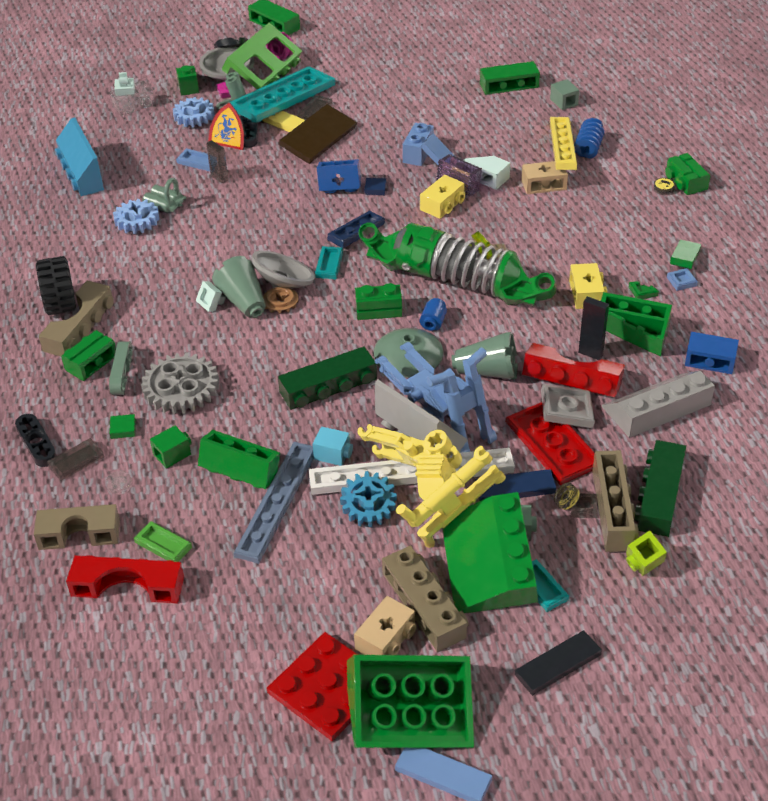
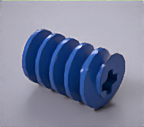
M588 118L582 123L574 143L575 152L578 156L592 159L597 155L605 133L601 120Z

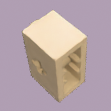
M555 161L523 164L521 180L526 194L567 190L568 173L566 170H556Z
M386 596L354 633L355 650L364 655H397L400 650V644L405 638L410 639L416 630L415 611Z

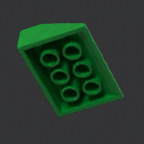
M518 492L491 496L470 505L445 528H442L454 606L459 612L473 613L538 603L537 585Z
M353 655L347 660V691L354 748H474L470 656Z

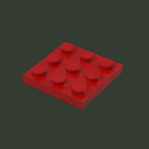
M324 632L266 688L267 693L333 742L351 723L347 691V660L353 655L358 654Z

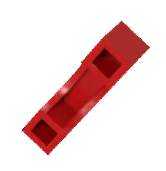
M532 343L525 353L522 375L615 397L622 384L625 364L604 359L595 362L574 361L561 356L556 351V348Z
M74 555L66 583L71 597L98 598L106 589L113 585L134 583L142 586L148 592L151 602L178 604L184 581V573L181 562L171 560L157 561Z

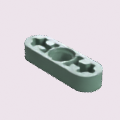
M130 341L117 343L109 379L111 395H124L128 378L126 372H129L133 355L132 343Z

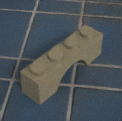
M87 280L75 293L80 311L69 319L51 321L39 335L43 352L61 357L67 349L72 348L83 337L88 336L90 329L95 323L100 322L105 311L113 305L114 299L110 286Z

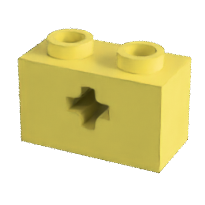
M443 175L420 194V210L439 219L445 214H449L458 203L461 204L465 199L464 183Z
M571 264L569 282L575 308L583 309V302L587 296L601 301L603 292H607V287L603 286L604 276L603 272H599L598 264Z

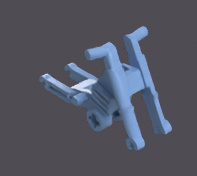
M410 342L401 345L400 349L406 351L405 358L419 373L408 379L385 356L375 359V363H379L381 366L379 371L404 395H408L410 401L413 403L418 401L423 406L422 409L444 422V417L448 415L451 420L450 425L452 429L466 439L465 424L462 416L465 412L474 408L479 424L480 437L483 440L487 439L488 444L497 440V435L491 428L488 414L489 409L485 400L481 376L478 374L476 367L487 356L484 348L481 347L472 356L463 360L466 382L460 377L455 376L451 368L434 375V368L414 349ZM468 440L461 449L460 453L471 452L469 449Z

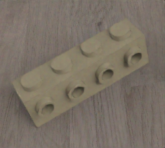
M621 450L595 451L592 472L605 552L627 551V546L639 537L638 525L634 524V504L630 502L631 487L626 481L627 465L623 464Z
M410 545L382 558L383 575L403 604L415 611L416 623L437 652L467 638V627L469 626L467 617L462 611L459 612L456 609L450 593L443 591L438 577L434 572L430 573L420 553L417 554Z

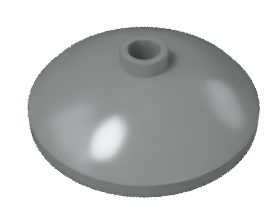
M220 47L208 51L200 58L199 65L201 71L211 78L227 80V74L221 69L227 57L239 47ZM254 56L244 63L249 70L254 66Z
M256 251L251 257L254 268L264 279L271 282L270 284L274 287H305L312 284L315 279V274L310 268L286 255L271 251Z

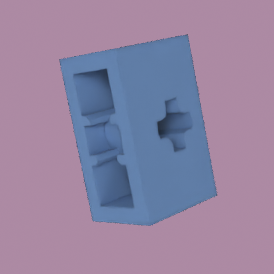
M415 123L402 144L403 163L423 165L428 154L420 146L434 133V126L426 125L425 123Z

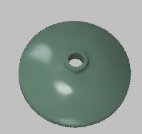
M418 328L393 330L381 337L374 347V359L385 356L405 378H410L419 373L405 358L406 351L400 349V346L406 342H410L414 349L434 369L439 366L443 358L441 342L431 333Z

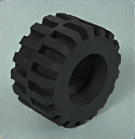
M59 256L37 260L36 272L46 314L54 315L75 311L76 300L66 257Z

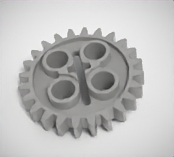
M176 353L175 358L167 355L166 361L158 359V365L151 364V370H145L146 376L142 377L143 383H141L144 399L148 400L149 406L154 404L155 410L162 407L163 413L172 409L173 414L177 410H181L185 414L187 408L194 412L196 405L203 408V401L211 402V396H216V390L219 389V375L216 366L212 365V361L206 362L205 357L198 359L197 354L189 357L188 353H185L183 357H180Z

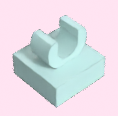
M119 72L120 78L115 79V95H134V78H128L127 72Z
M203 281L196 301L208 312H213L218 304L222 305L226 296L221 295L222 292L210 281Z

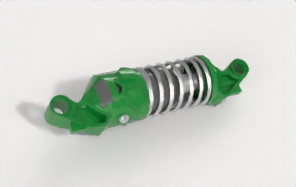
M412 222L386 237L382 235L373 223H365L359 229V237L368 248L367 258L380 261L390 271L401 269L431 279L441 277L443 282L450 279L453 285L461 280L463 288L472 280L471 288L473 291L479 287L482 280L481 291L483 294L491 286L492 295L502 299L507 305L524 303L534 306L536 301L550 299L556 294L557 288L554 277L549 273H541L532 278L527 277L515 251L508 249L505 251L503 248L496 251L492 245L486 248L482 242L476 245L472 239L465 242L463 237L456 239L453 234L449 235L444 231ZM375 233L372 238L366 239L367 235ZM479 247H482V254H481V255H480V252H479V250H478ZM491 249L492 257L489 261L486 260V254ZM501 252L502 254L496 263V257ZM543 283L551 284L548 289L540 288Z

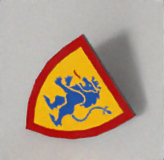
M229 102L215 115L210 126L208 143L244 150L245 133L242 120L236 109Z

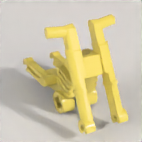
M371 424L367 426L368 430L366 432L362 427L358 428V435L362 440L373 441L382 445L381 450L376 445L372 447V451L377 458H387L413 465L417 468L415 475L418 481V492L424 501L413 511L404 504H400L396 512L411 527L420 526L435 513L432 516L433 518L417 532L428 548L435 546L433 535L437 531L445 528L467 507L475 503L476 499L493 484H500L506 479L504 473L496 465H492L486 473L469 488L464 489L463 493L457 497L455 492L459 488H463L467 481L493 460L490 453L486 452L483 446L476 448L474 457L456 471L455 469L462 462V456L442 430L430 432L423 441L406 436L403 433L375 427Z

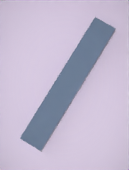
M293 442L234 551L235 558L260 563L314 459L313 446Z

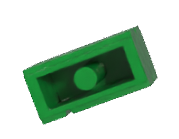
M689 153L681 154L679 157H670L667 160L665 174L668 179H672L676 183L679 190H682L686 195L708 190L710 174Z
M388 283L384 286L364 285L355 288L357 320L402 317L400 284Z
M95 330L90 335L83 337L78 344L64 352L61 356L64 370L85 381L114 359L116 352L115 342L110 337L104 336L103 333Z

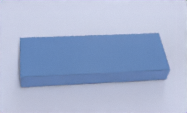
M404 748L395 765V771L467 801H483L492 781V775L427 748Z

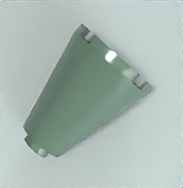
M235 256L225 260L222 263L224 266L220 270L216 268L212 276L213 284L247 317L256 318L260 316L265 309V302L251 260L246 259L245 256Z
M505 332L457 349L455 355H452L453 369H457L458 373L465 374L463 360L472 356L482 347L486 350L487 356L476 365L480 376L503 379L517 378L518 363H515L517 351L514 336L511 332Z

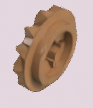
M272 288L263 296L265 309H269L271 313L276 310L279 314L283 310L289 312L290 308H296V303H298V294L291 288Z

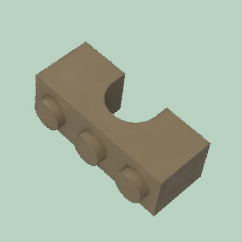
M112 504L37 510L34 537L38 550L65 548L68 536L76 531L88 532L92 546L118 544L120 518L117 506Z

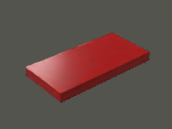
M542 402L506 417L505 422L546 470L551 469L552 476L559 485L593 471L595 452L570 425L544 421Z

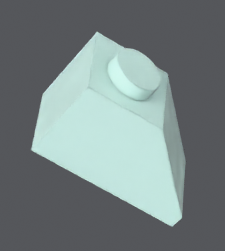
M495 156L466 158L463 160V176L496 190L510 178L511 163Z

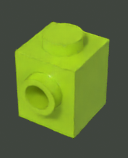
M648 531L627 546L626 561L634 572L638 570L643 576L665 562L667 551L653 533Z

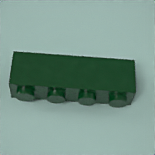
M365 346L277 376L279 392L290 410L304 407L311 402L320 399L324 400L331 395L347 392L356 386L371 383L377 379V364Z
M656 440L654 450H648L646 464H650V468H644L642 482L646 483V487L640 486L638 501L642 502V506L636 505L634 517L635 521H639L638 531L646 533L651 531L653 534L669 537L687 445Z

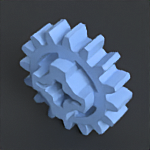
M196 97L186 98L185 102L179 101V104H175V108H173L174 121H178V125L184 124V127L191 125L193 128L195 125L202 126V123L208 124V120H213V116H215L213 103H210L209 100L204 101L202 97L199 100Z
M137 199L136 201L129 200L128 204L121 203L122 207H116V212H113L115 226H118L119 231L124 229L125 233L132 231L133 234H136L137 231L144 233V229L151 230V225L156 226L157 221L160 220L158 207L154 206V202L148 203L147 199L143 202Z

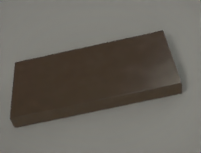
M326 104L281 138L279 145L310 164L356 128L357 122L329 104Z

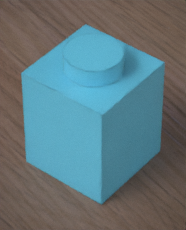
M322 426L312 444L314 460L339 466L343 465L346 458L349 459L353 451V444H350V433Z

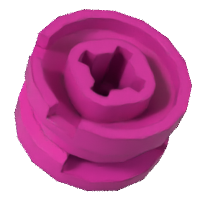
M281 32L291 42H293L288 34ZM276 38L266 45L267 49L281 61L293 54L289 48Z

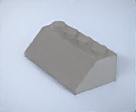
M701 371L682 373L603 404L602 408L623 432L631 438L710 406L715 385Z
M377 379L375 382V414L383 419L382 425L391 431L397 428V432L423 441L430 432L442 430L449 437L452 445L459 452L467 442L465 437Z

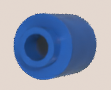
M433 298L426 303L419 320L424 329L437 331L441 328L447 313L445 302L439 298Z

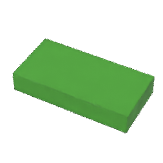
M152 521L134 537L136 544L165 560L179 562L192 548L191 542Z

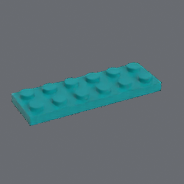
M308 66L230 103L239 115L250 119L252 122H260L269 116H273L294 104L335 86L336 78Z

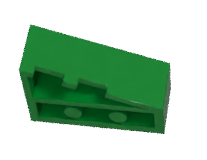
M603 292L601 301L609 304L606 331L661 357L670 324L672 305Z

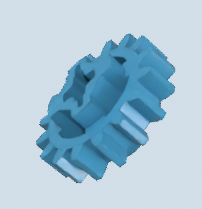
M365 471L364 477L355 474L354 482L350 479L346 481L347 487H342L340 504L343 505V514L349 513L350 522L358 519V526H361L363 522H367L368 526L372 527L373 521L381 525L382 517L391 518L390 511H395L397 493H393L394 485H388L387 477L380 480L378 472L373 477H370L368 471Z

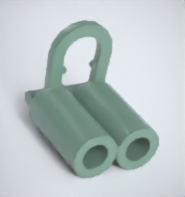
M231 72L226 75L227 80L225 83L231 98L218 103L216 106L217 110L224 107L223 105L246 95L238 72Z
M170 178L167 180L165 187L154 185L151 193H145L142 202L147 199L148 203L154 202V206H157L159 211L170 213L178 206H182L186 196L179 192L178 181L175 178ZM173 183L174 188L169 189L170 185Z

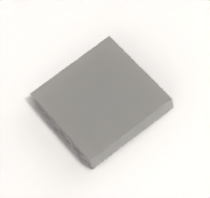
M549 384L542 385L541 396L544 421L593 428L595 421L589 390Z

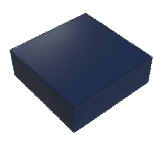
M366 178L365 195L385 196L386 178Z

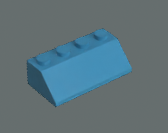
M71 118L56 139L58 148H55L57 159L60 160L68 180H71L73 190H78L80 196L103 191L104 187L98 158L76 118Z

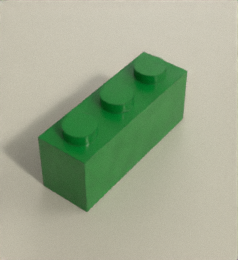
M258 0L248 6L249 20L262 27L271 23L277 30L288 35L300 30L299 14L268 0Z
M534 61L480 68V85L485 95L539 88L540 72Z
M211 430L200 439L198 466L213 473L226 475L233 480L252 484L256 488L266 489L270 486L278 472L280 452Z

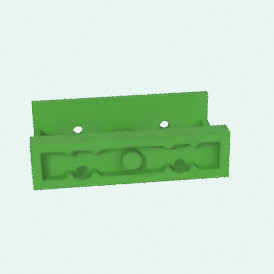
M268 23L227 57L221 70L228 74L234 69L252 86L260 89L279 80L281 75L283 77L286 76L291 67L295 68L301 60L299 57L302 50L271 23ZM274 38L278 39L293 52V55L285 62L278 59L265 47ZM256 56L273 72L266 79L261 80L244 63L251 57Z

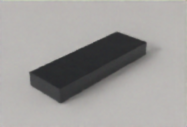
M588 296L584 300L578 353L597 360L603 357L609 310L608 303Z
M583 630L517 668L515 676L533 696L599 657L602 649Z

